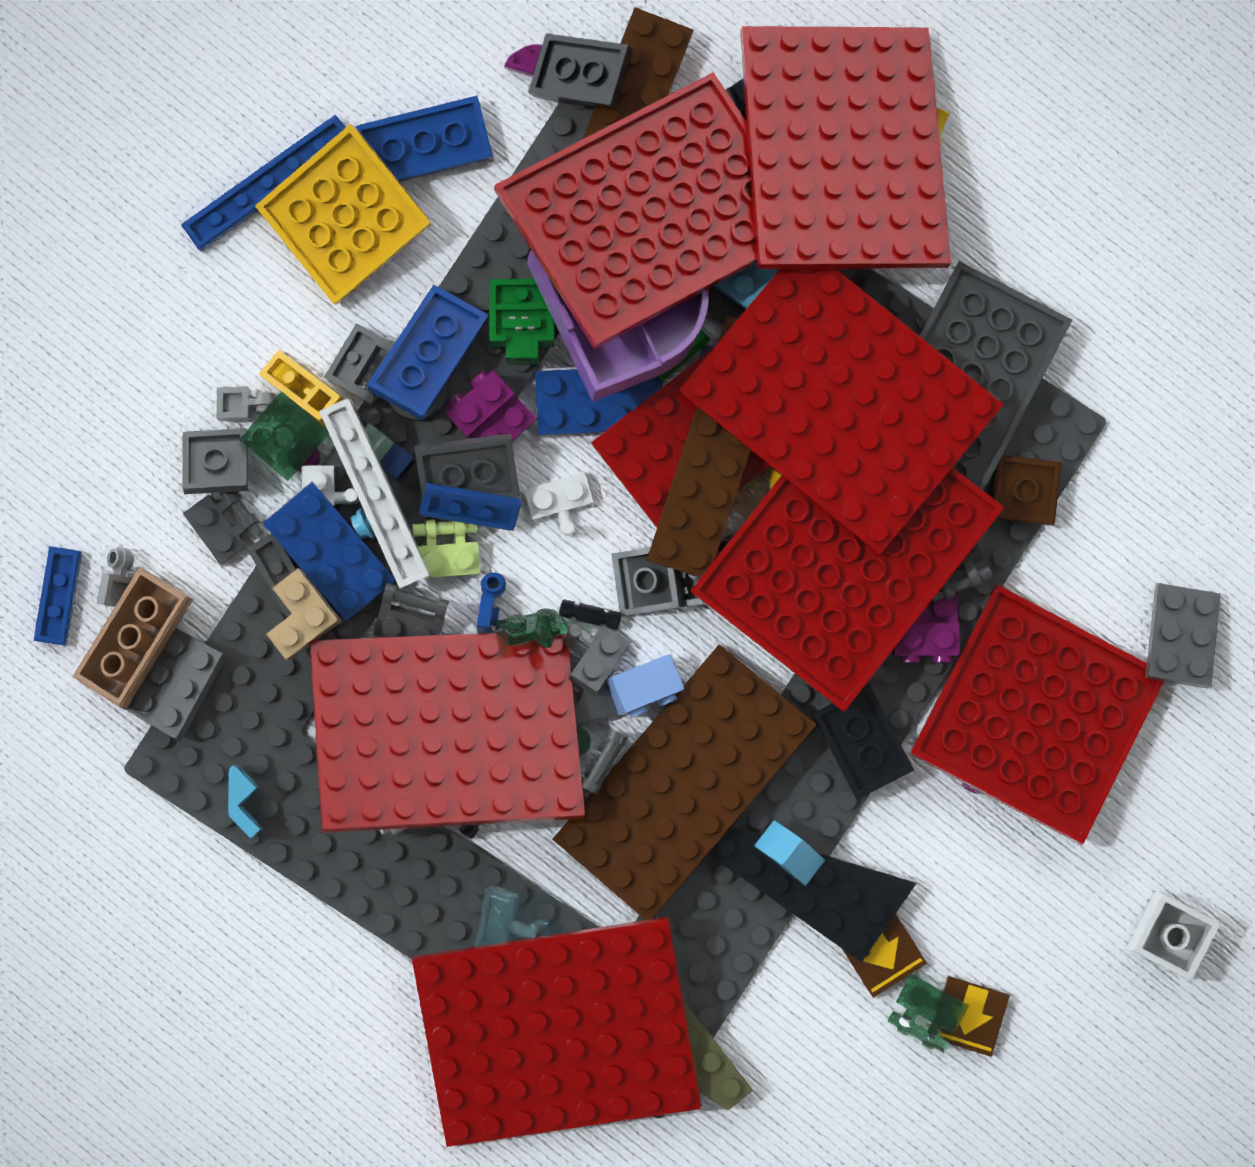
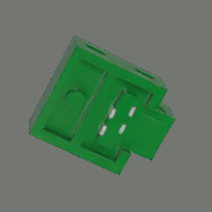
M534 278L489 279L490 347L506 348L507 365H539V347H555L554 320Z

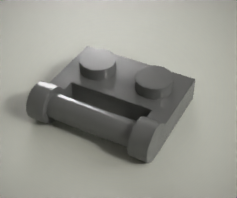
M356 323L324 378L373 406L378 399L376 394L368 391L367 386L363 389L359 385L379 351L383 349L387 352L384 356L385 358L394 343Z
M387 583L373 635L384 638L441 634L449 600L440 598L437 601L396 589L397 585ZM394 601L435 613V617L395 606L392 603Z
M613 729L605 735L598 747V751L601 754L597 762H590L582 776L583 788L597 795L603 780L628 739L626 736Z

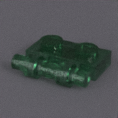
M910 973L896 1001L907 1009L903 1016L893 1011L889 1016L888 1023L897 1027V1031L905 1036L910 1034L922 1041L924 1047L930 1050L934 1048L944 1054L950 1042L941 1038L940 1033L942 1029L955 1033L969 1004L919 976ZM918 1015L932 1022L928 1030L915 1023Z

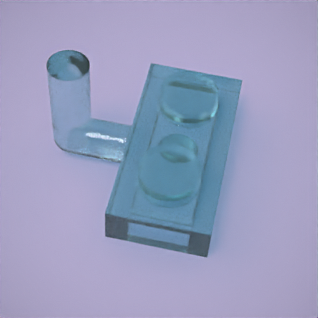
M490 885L485 890L474 947L509 942L512 939V934L532 939L548 926V920L540 916L529 925L515 921L520 894Z

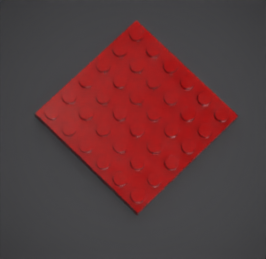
M997 584L991 592L909 754L1073 842L1083 845L1164 681L1145 678L1146 662Z

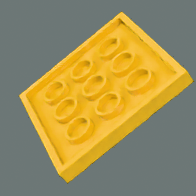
M349 124L255 205L334 305H338L433 224L353 124Z

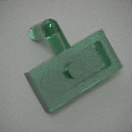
M544 608L536 613L511 615L507 619L495 621L496 634L508 646L536 640L543 648H550L553 644V636L567 634V621L555 609Z

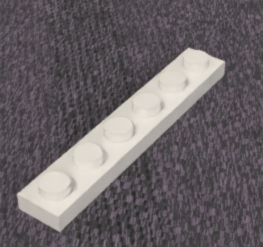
M351 398L320 410L321 417L399 588L429 576L430 572Z

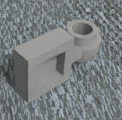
M248 386L217 387L216 419L218 421L250 420V408H256V414L273 415L275 414V409L279 407V400L275 399V393L260 392L256 394V399H251V389Z
M119 546L109 551L107 564L112 568L113 574L102 572L96 604L115 607L132 580L130 577H125L126 571L130 570L134 563V555L128 548Z

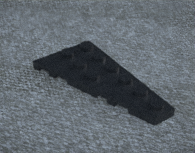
M734 827L730 829L709 854L861 963L917 884L910 880L818 853L825 861L805 886L754 846L761 835Z

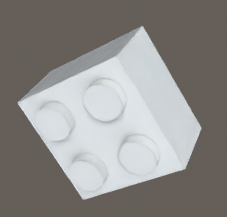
M1156 891L1127 949L1184 979L1192 981L1221 923L1164 893Z

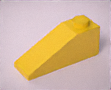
M280 350L277 351L259 373L264 380L326 430V425L319 411L344 400Z

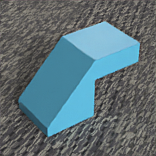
M237 764L229 769L228 816L250 838H255L264 828L242 805L260 787Z

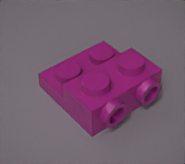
M493 370L489 374L482 371L471 381L470 384L473 386V389L465 396L461 392L458 393L447 403V407L450 409L446 412L447 417L467 439L511 433L512 442H514L537 421V418Z
M956 593L955 598L948 601L944 598L933 603L931 600L895 646L893 657H900L901 663L920 662V657H933L934 663L952 662V656H960L958 593Z

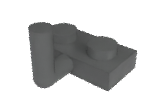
M574 624L568 630L564 643L567 647L581 655L582 658L569 677L572 678L573 682L595 696L631 642L604 625L589 646L579 639L582 634V628Z

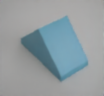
M775 820L754 845L805 886L825 861L804 840Z

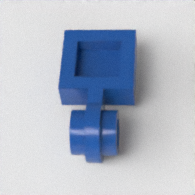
M488 573L481 580L482 595L477 620V634L490 633L491 626L497 627L500 608L494 607V600L501 597L506 590V581L499 573ZM491 582H496L499 584V586L495 589H491L488 587V584Z

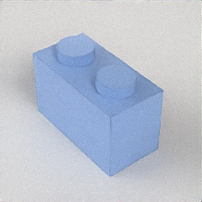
M670 654L612 676L605 681L619 716L629 713L630 718L649 711L646 705L658 701L659 706L677 700L675 693L684 690Z

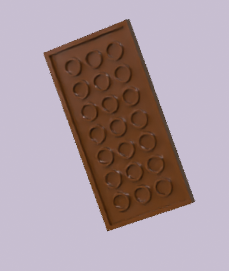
M720 644L683 685L684 690L677 692V700L665 706L606 775L597 795L591 793L584 801V818L568 820L552 839L645 920L657 917L818 727L817 724Z

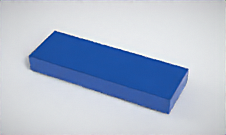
M426 483L419 510L421 516L514 531L521 508V499Z
M49 546L33 641L67 646L82 551Z

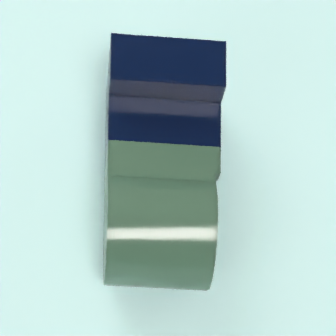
M368 423L364 429L382 469L399 482L416 459Z

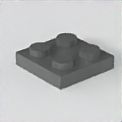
M247 428L183 432L182 489L184 495L248 491Z

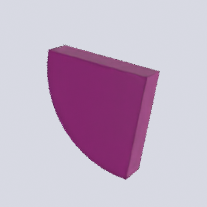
M530 44L512 53L506 60L504 69L533 77L542 45Z

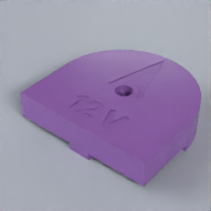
M529 251L527 265L592 402L669 371L679 364L693 348L706 317L708 289L594 349L532 251Z

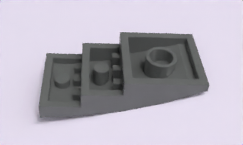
M734 535L722 537L716 558ZM651 547L611 554L619 610L622 617L705 605L704 602L690 592L700 578L647 561Z

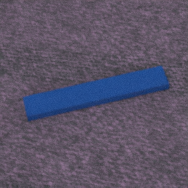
M335 114L180 224L198 250L201 252L256 213L258 209L255 205L344 130V125Z

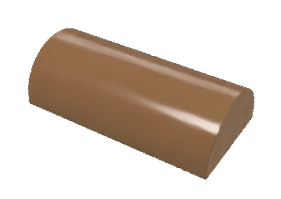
M139 567L72 677L113 704L126 710L194 599L151 572Z

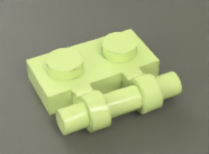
M435 519L425 520L422 524H412L413 537L425 536L426 545L418 546L430 572V575L425 578L480 574L478 542H465V533L477 532V525L456 521L435 522ZM454 534V543L437 544L436 535Z

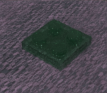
M280 391L239 440L286 481H289L329 435V432Z

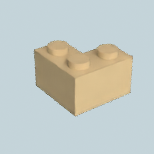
M296 569L273 587V590L292 614L270 630L267 636L286 660L291 661L309 647L311 641L320 639L342 622L303 570Z

